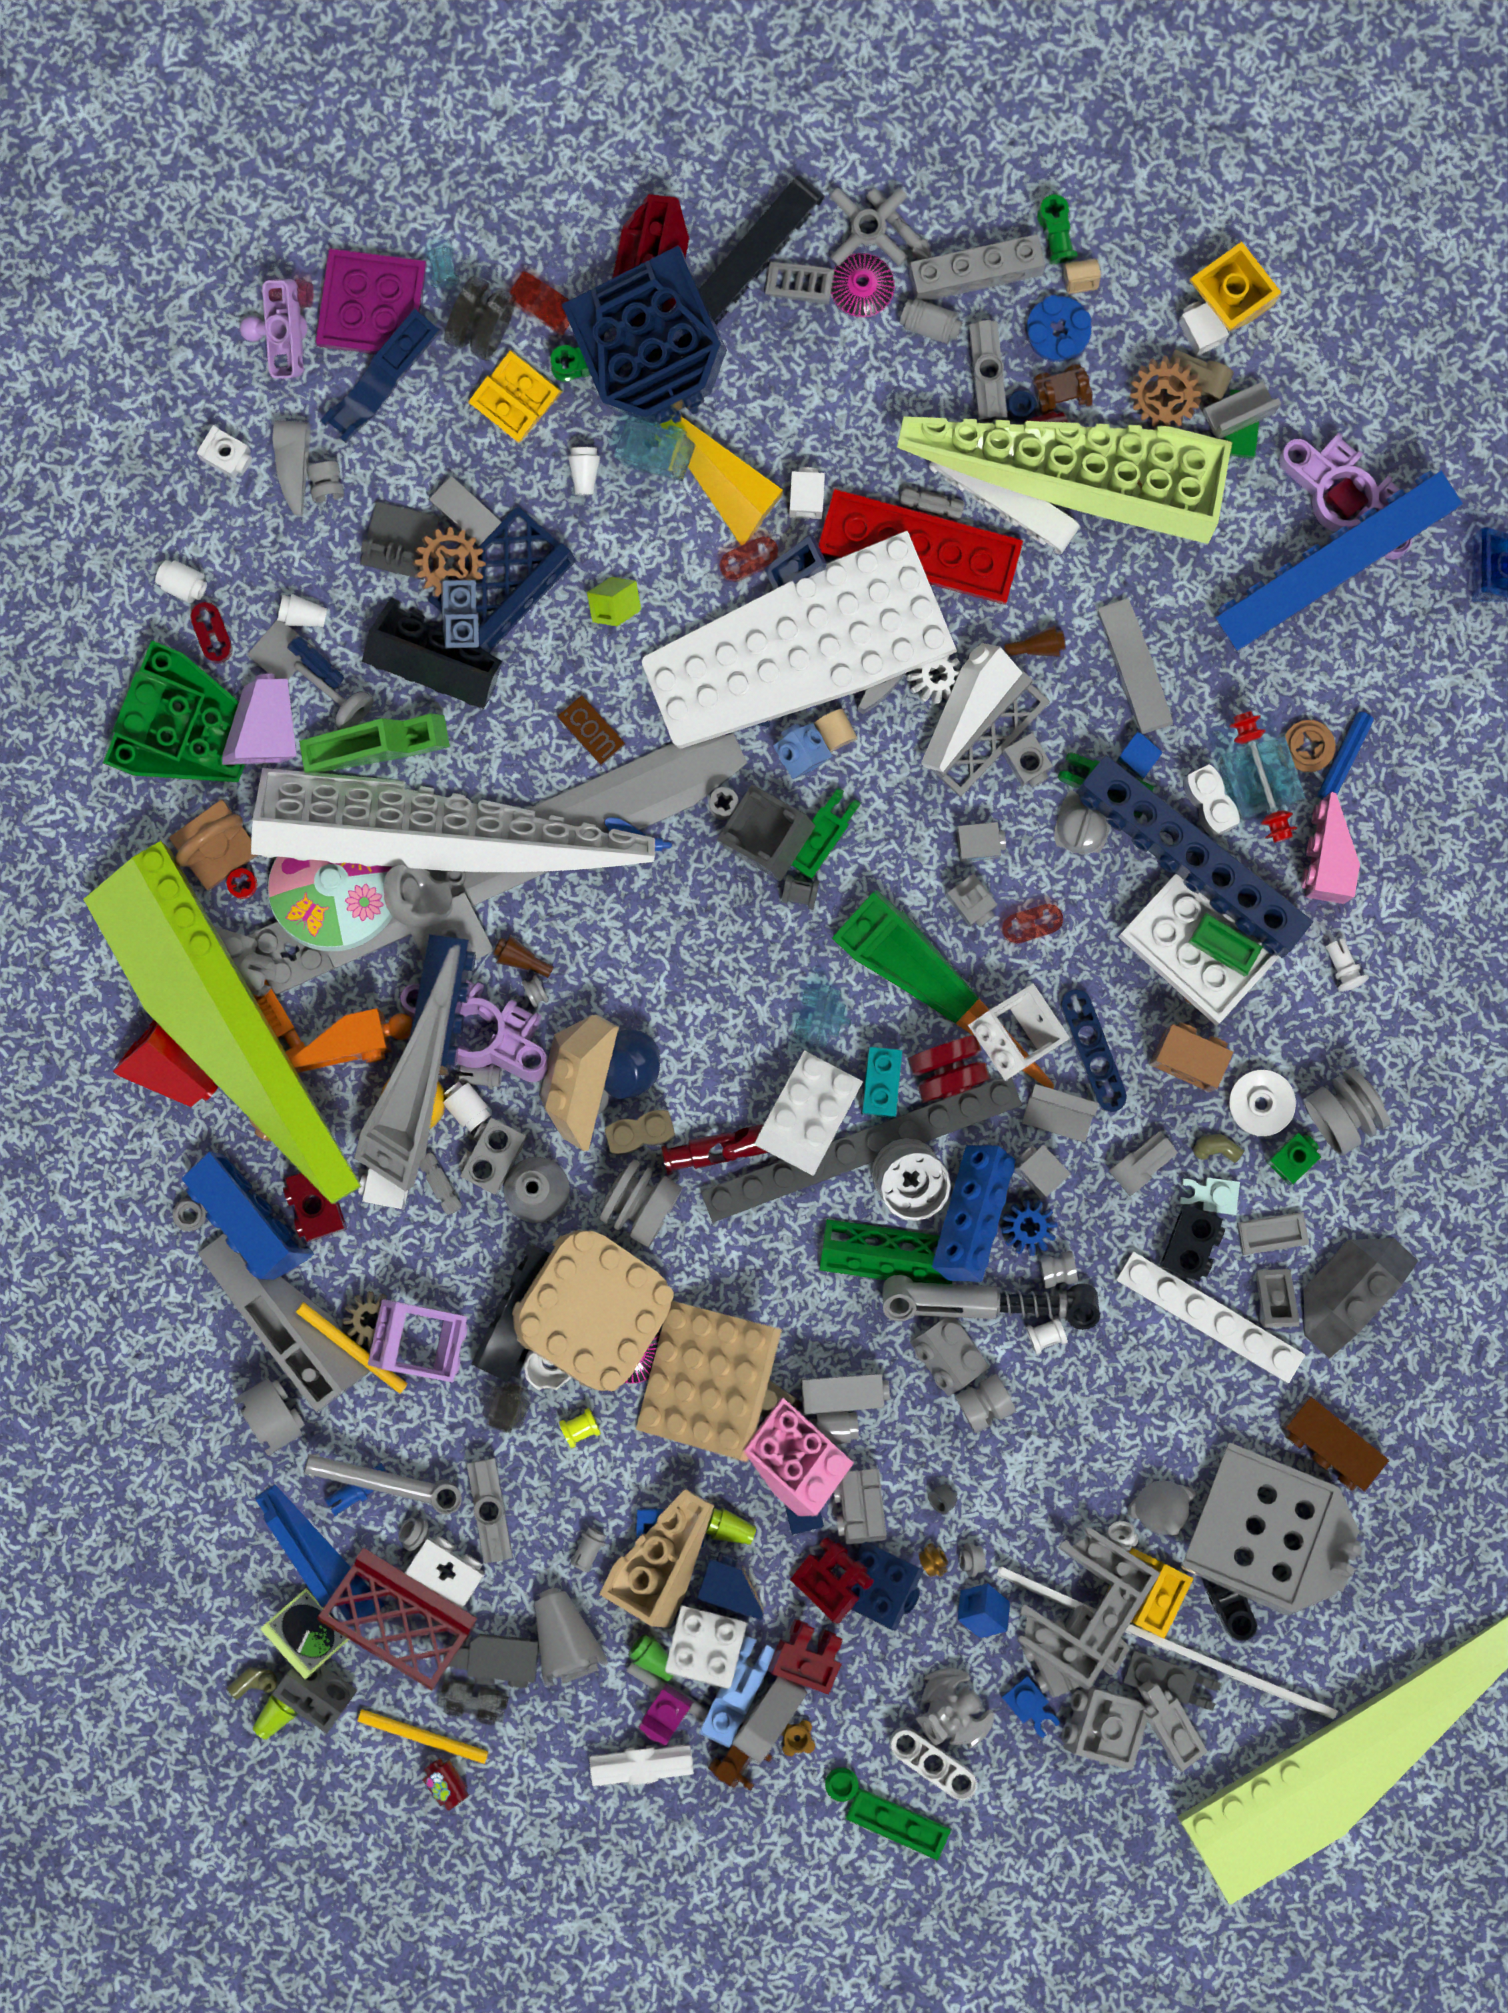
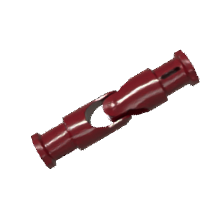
M764 1124L746 1127L736 1132H725L688 1141V1144L672 1148L661 1146L667 1175H672L675 1170L688 1167L699 1169L733 1161L740 1157L746 1158L769 1153L754 1145ZM720 1143L723 1147L722 1154H711L709 1152L710 1149Z

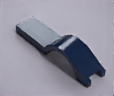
M414 308L371 359L369 367L356 386L342 401L331 407L320 422L324 426L330 424L342 434L340 439L344 443L349 441L387 401L401 378L439 335L440 329Z

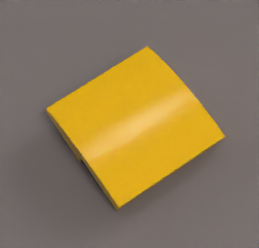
M510 350L493 374L485 378L468 402L520 443L563 391L518 354Z
M1131 1547V1550L1127 1552L1160 1573L1131 1622L1165 1639L1194 1578Z

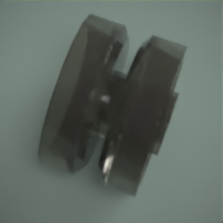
M476 276L470 277L461 290L449 316L444 334L445 343L458 349H462L470 343V350L473 356L489 361L497 351L510 324L516 305V295L502 288L497 289L491 294L489 282Z

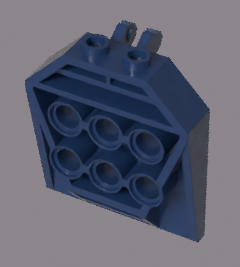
M679 245L562 304L602 403L608 408L650 423L657 422V424L671 419L675 424L682 421L679 410L684 407L689 409L693 415L700 412L699 405L704 403L705 397L711 395L727 349ZM668 299H675V308L671 312L664 313L662 311L664 302ZM638 314H646L645 323L641 327H633L634 318ZM616 328L617 335L615 339L611 342H604L606 331ZM685 334H691L692 341L690 345L686 348H679L678 341L680 337ZM654 349H662L661 359L655 363H649L650 353ZM627 363H632V373L628 377H620L621 367Z

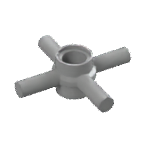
M839 188L836 189L830 198L852 219V235L830 256V259L839 267L861 244H877L900 266L908 256L885 234V219L908 197L901 188H898L877 210L865 209L861 211ZM866 220H872L878 225V228L872 234H865L860 230V225Z

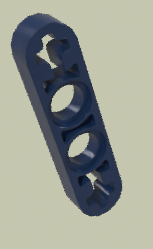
M1071 990L1062 998V1013L1095 1100L1099 1103L1098 1106L1105 1112H1116L1123 1108L1126 1103L1127 1095L1089 995L1082 990ZM1071 996H1076L1078 1000L1083 999L1085 1001V1005L1081 1007L1083 1017L1090 1014L1092 1020L1083 1021L1076 1027L1073 1025L1072 1020H1078L1079 1018L1074 1009L1069 1010L1067 1008V1005L1071 1003ZM1089 1026L1095 1029L1097 1033L1095 1043L1085 1045L1079 1040L1078 1034L1081 1028ZM1096 1057L1104 1058L1108 1062V1072L1103 1076L1093 1074L1090 1069L1091 1061ZM1112 1075L1116 1082L1109 1083L1111 1091L1113 1093L1119 1092L1120 1098L1116 1100L1117 1106L1112 1107L1110 1102H1103L1102 1097L1107 1095L1104 1085L1098 1089L1095 1083L1105 1081Z

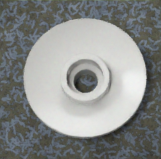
M1256 1070L1245 1074L1235 1083L1230 1093L1229 1108L1234 1121L1241 1129L1252 1135L1269 1136L1280 1132L1290 1123L1295 1113L1296 1098L1291 1085L1283 1076L1269 1070ZM1258 1097L1264 1098L1267 1102L1264 1110H1259L1255 1106V1101Z

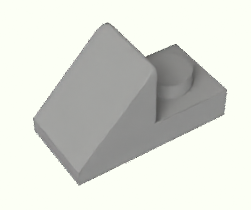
M1257 1270L1256 1280L1261 1305L1259 1322L1265 1328L1299 1326L1300 1321L1291 1270Z

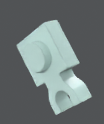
M1206 1178L1205 1186H1201L1194 1180L1182 1179V1185L1191 1186L1194 1190V1195L1191 1198L1180 1197L1179 1204L1190 1205L1196 1202H1203L1202 1211L1236 1215L1240 1182Z

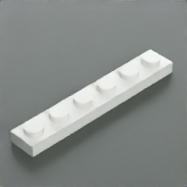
M1134 1251L1116 1281L1286 1383L1291 1381L1305 1357L1304 1353Z

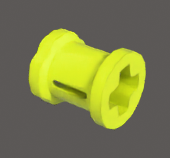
M590 1408L585 1409L584 1414L567 1422L565 1420L559 1421L561 1430L571 1449L576 1447L577 1442L593 1434L596 1436L601 1435L599 1426Z

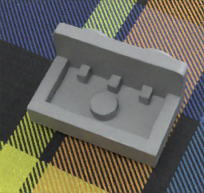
M944 1317L910 1342L915 1349L916 1356L920 1361L924 1362L934 1376L938 1387L947 1396L964 1388L990 1368L955 1317Z

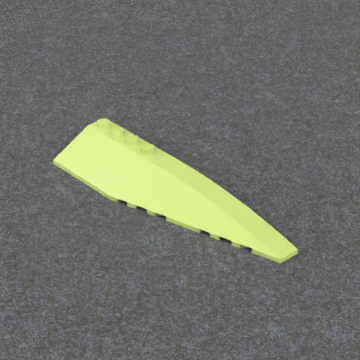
M1508 1615L1177 1816L1229 1905L1343 1837L1508 1668Z

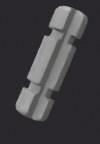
M911 486L903 488L900 499L902 505L913 507V504L918 505L917 509L939 515L947 513V517L960 519L965 506V502L955 498H952V501L947 500L948 496L922 490V493L917 492L918 488Z
M431 1152L427 1153L425 1158L420 1161L419 1166L422 1172H426L427 1175L425 1177L437 1199H441V1206L447 1215L453 1214L462 1208V1204L457 1195H453L452 1192L454 1190L442 1168H438L437 1164L439 1163L434 1154Z

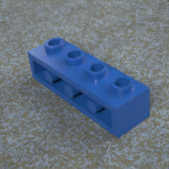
M966 1145L932 1264V1268L949 1281H983L1016 1161L1000 1146Z

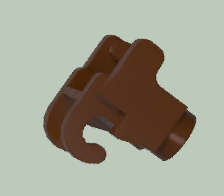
M1079 364L1067 367L1064 373L1051 376L1049 373H1041L1033 379L1035 395L1039 403L1041 415L1054 411L1057 403L1077 398L1079 406L1084 404L1086 407L1093 405V395L1088 374L1085 368Z
M734 1744L723 1761L715 1757L708 1767L715 1777L729 1787L736 1788L740 1782L746 1789L751 1791L755 1786L752 1781L742 1775L752 1758ZM768 1753L764 1760L771 1762L774 1756Z

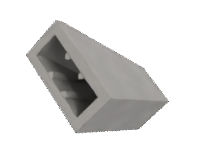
M882 1374L801 1379L804 1414L884 1408V1400H890L889 1380H882Z

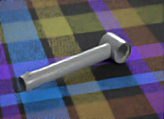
M320 1453L309 1454L304 1469V1474H308L312 1479H314V1476L429 1503L441 1514L454 1513L458 1510L462 1501L459 1489L450 1480H439L433 1484L342 1461H334L321 1457ZM443 1489H450L454 1492L452 1502L447 1505H441L436 1501L437 1494Z

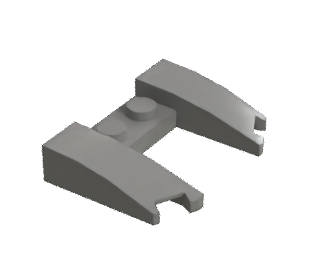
M1090 1527L1085 1529L1086 1538L1072 1546L1066 1540L1059 1546L1061 1551L1111 1586L1080 1638H1075L1025 1604L1020 1609V1615L1026 1616L1025 1637L1018 1636L1019 1643L1085 1690L1091 1688L1160 1575L1158 1571Z

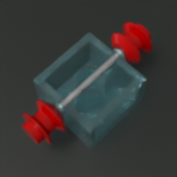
M1249 711L1233 717L1235 723L1229 725V728L1237 729L1239 734L1234 739V742L1246 744V748L1221 755L1217 760V764L1227 795L1238 809L1240 822L1269 814L1261 822V825L1269 826L1270 833L1265 838H1273L1274 843H1278L1292 838V831L1298 829L1295 826H1289L1288 819L1293 813L1281 809L1300 804L1305 799L1286 737L1282 736L1262 743L1256 741L1266 731L1265 729H1258L1256 725L1261 715L1254 716L1253 712Z

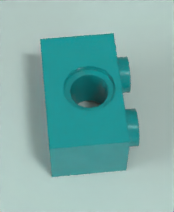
M869 1047L862 1115L886 1118L896 1117L903 1050Z

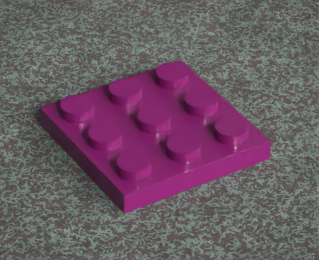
M329 248L316 346L376 354L414 308L418 312L421 311L427 269L426 261Z

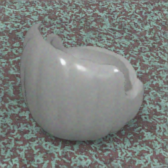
M398 865L391 868L386 874L383 888L384 900L390 914L398 922L410 927H427L439 924L450 915L453 909V897L450 886L446 881L434 880L430 876L428 869L408 868L405 865Z

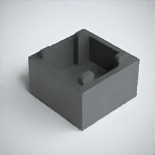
M751 784L717 838V841L733 855L781 881L815 828V825L805 813Z

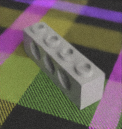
M1036 234L910 262L909 276L914 297L919 300L930 301L1042 276L1045 262L1039 236Z

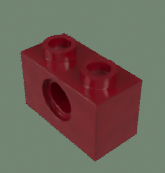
M303 1173L285 1178L288 1186L283 1187V1192L288 1205L295 1206L298 1218L293 1219L299 1238L305 1236L306 1242H312L347 1230L338 1201L332 1204ZM316 1195L321 1199L322 1207L318 1213L311 1215L307 1212L305 1203L309 1197Z

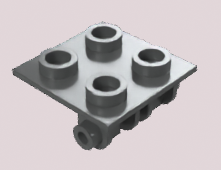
M376 501L367 539H364L362 542L361 552L363 554L360 565L415 578V574L421 571L420 566L412 565V561L421 558V555L415 552V548H425L426 545L422 541V538L425 536L430 537L432 540L434 539L433 531L437 530L440 517Z

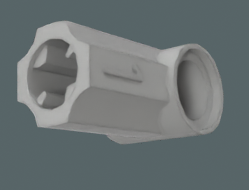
M1159 1131L1142 1144L1133 1154L1131 1152L1127 1154L1122 1161L1109 1170V1173L1126 1193L1132 1196L1152 1179V1174L1178 1152L1167 1137Z

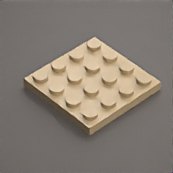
M671 1301L670 1310L662 1326L636 1430L748 1462L749 1458L743 1450L756 1432L782 1329Z

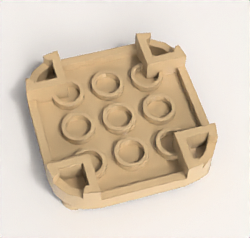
M589 1230L573 1231L560 1236L552 1244L555 1247L521 1303L516 1302L512 1312L514 1315V1329L518 1336L517 1340L526 1349H530L578 1381L579 1384L599 1391H615L632 1375L667 1318L674 1296L673 1290L656 1270L606 1236Z

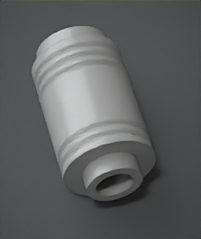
M917 298L914 301L911 299L907 300L900 319V324L904 325L906 330L945 344H949L951 339L957 340L963 322L958 320L959 313Z

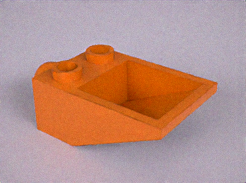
M378 1008L344 1015L291 1058L290 1061L297 1073L362 1059L366 1063L386 1059L385 1053L392 1052L389 1036L398 1040L407 1039L411 1035L413 1020L407 1014L398 1013L392 1016L389 1022L386 1023L384 1013Z

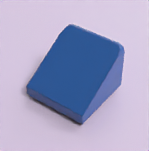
M1137 731L1117 761L1144 779L1163 752Z

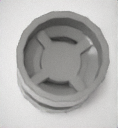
M997 1374L981 1381L979 1389L976 1390L970 1387L955 1395L961 1410L975 1434L991 1426L993 1418L1002 1420L1017 1412Z

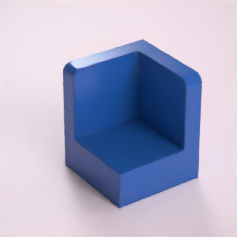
M988 1583L960 1590L957 1617L959 1622L979 1638L1008 1632L1009 1600Z

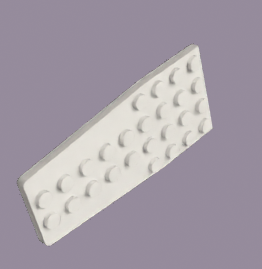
M907 530L827 564L826 570L809 578H803L796 584L791 581L644 656L642 665L672 742L677 748H685L868 689L953 654L957 650Z

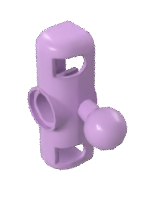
M293 279L265 281L262 287L265 322L259 317L248 316L243 319L239 329L243 338L250 342L258 341L263 336H266L269 373L273 378H294L301 376L304 372L302 339L307 333V323L304 317L300 315L297 296L298 285ZM282 288L283 301L271 302L269 299L270 289ZM287 354L288 367L276 368L274 365L275 356ZM292 367V372L287 371V368Z

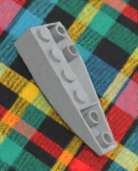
M223 1233L200 1251L198 1255L252 1330L315 1412L323 1410L371 1371L295 1313V1311L302 1302H305L345 1334L331 1315L281 1276L275 1280L255 1278L245 1266L247 1261L240 1253L234 1252L228 1246L225 1240L227 1236Z

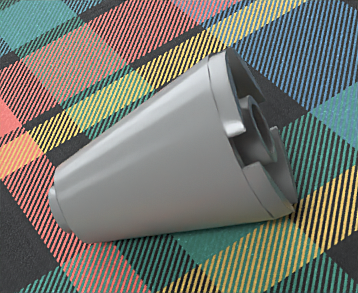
M531 1157L524 1159L510 1170L505 1179L504 1198L506 1204L515 1216L526 1222L544 1223L554 1219L563 1211L569 1199L570 1186L567 1175L557 1163L547 1158ZM531 1182H537L539 1185V1190L535 1194L527 1192V1187Z
M551 1588L539 1594L540 1599L535 1602L542 1679L545 1686H554L553 1679L561 1677L563 1683L591 1674L599 1670L598 1662L606 1666L608 1660L567 1592H559L558 1588Z

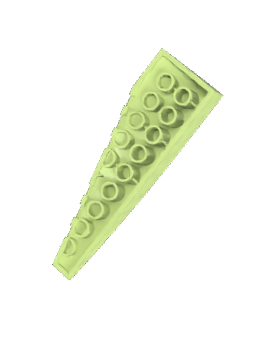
M903 417L897 448L1020 494L1091 515L1206 544L1209 543L1218 525L1232 442L1170 426H1157V429H1142V425H1128L1127 428H1109V424L1081 427L1079 423L1025 421V424L1022 425L1010 424V420H996L994 424L977 423V419H963V422H948L946 418ZM1138 480H1140L1141 484L1143 485L1142 488L1138 486Z

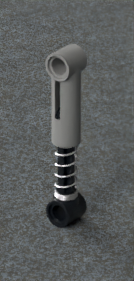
M903 1275L892 1276L883 1285V1312L889 1319L898 1322L906 1321L913 1315L996 1319V1315L999 1316L1000 1312L1009 1313V1316H1012L1013 1313H1022L1023 1317L1026 1314H1036L1037 1318L1040 1314L1049 1315L1050 1318L1053 1315H1057L1060 1319L1064 1318L1065 1321H1068L1072 1327L1087 1330L1095 1327L1100 1320L1098 1292L1093 1286L1084 1283L1070 1287L1066 1293L1058 1292L1056 1296H1049L1047 1292H1044L1042 1295H1035L1033 1291L1029 1295L1021 1294L1020 1291H1017L1015 1294H1008L1006 1290L1000 1293L997 1290V1286L918 1283Z

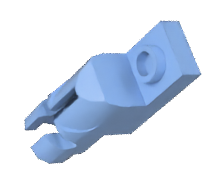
M745 1637L742 1642L731 1687L729 1689L719 1688L699 1731V1734L728 1748L732 1744L775 1653L773 1648L766 1645L765 1649H762L754 1667L747 1666V1658L756 1642V1639L751 1637Z

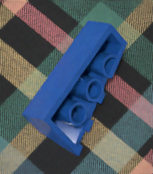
M208 1152L181 1178L188 1187L186 1189L187 1194L196 1203L202 1204L207 1211L206 1217L209 1222L216 1228H221L227 1236L225 1240L228 1246L234 1252L240 1253L247 1261L245 1264L247 1270L255 1278L275 1280L306 1262L314 1255L308 1246L302 1249L293 1241L292 1237L296 1233L288 1224L284 1225L281 1221L270 1215L273 1207L258 1194H251L249 1192L252 1188L251 1183L224 1154Z

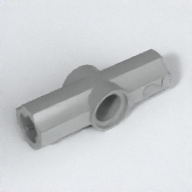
M991 320L978 321L969 325L978 419L980 423H995L996 420H1007L1003 380L1004 365L1001 360L998 322ZM984 366H991L996 370L997 375L992 378H986L982 376L980 369Z
M496 1458L467 1463L474 1503V1516L477 1520L484 1563L511 1559L513 1555L505 1515L506 1507L503 1502ZM491 1501L498 1506L499 1514L497 1518L488 1520L483 1517L481 1506L484 1502Z

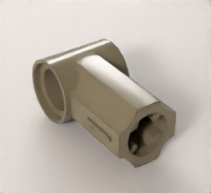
M1175 349L1169 363H1174L1178 357L1180 358L1179 366L1182 368L1188 364L1192 365L1189 374L1190 376L1199 374L1200 378L1195 386L1202 387L1201 396L1204 395L1211 398L1212 403L1221 401L1234 371L1219 362L1208 361L1206 363Z

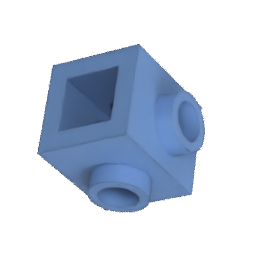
M798 723L792 725L781 733L783 739L773 745L792 779L814 771L833 757L814 723L801 728Z

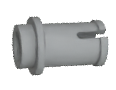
M493 1063L490 1066L480 1068L460 1066V1072L473 1073V1076L459 1075V1082L463 1085L469 1082L472 1085L488 1086L490 1090L501 1085L502 1068L496 1067Z
M588 1527L586 1532H582L581 1536L583 1539L570 1562L577 1569L588 1573L600 1547H605L606 1545L604 1541L606 1535L592 1527Z

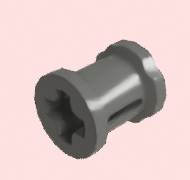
M787 875L781 903L790 901L808 905L809 909L814 910L820 881L814 880L811 883L793 879L792 875Z

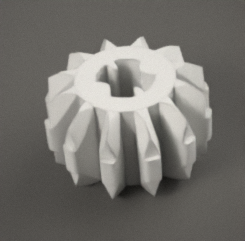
M948 655L914 669L913 671L916 673L907 675V681H916L917 683L916 686L911 688V692L916 693L922 690L923 692L920 696L922 702L927 701L930 696L933 704H939L942 697L948 701L951 690L956 682L954 679H957L960 670L954 671L953 669L954 666L959 664L957 658L948 662ZM937 669L940 672L937 676H941V680L933 683L930 680L933 676H929V672Z

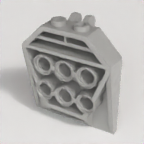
M1229 1442L1181 1568L1289 1616L1337 1594V1591L1343 1592L1349 1577H1352L1355 1571L1348 1561L1349 1559L1354 1561L1362 1552L1360 1548L1361 1542L1356 1540L1359 1529L1338 1486ZM1265 1488L1272 1493L1273 1501L1271 1504H1264L1259 1500L1257 1495L1258 1489ZM1296 1504H1304L1310 1509L1309 1519L1305 1520L1297 1516L1295 1512ZM1248 1519H1254L1261 1525L1260 1535H1252L1246 1529V1521ZM1290 1534L1298 1539V1550H1289L1284 1545L1285 1535ZM1236 1550H1243L1249 1555L1250 1563L1248 1566L1244 1567L1237 1564L1234 1558ZM1278 1565L1285 1568L1288 1574L1286 1582H1279L1273 1577L1272 1569L1274 1566Z

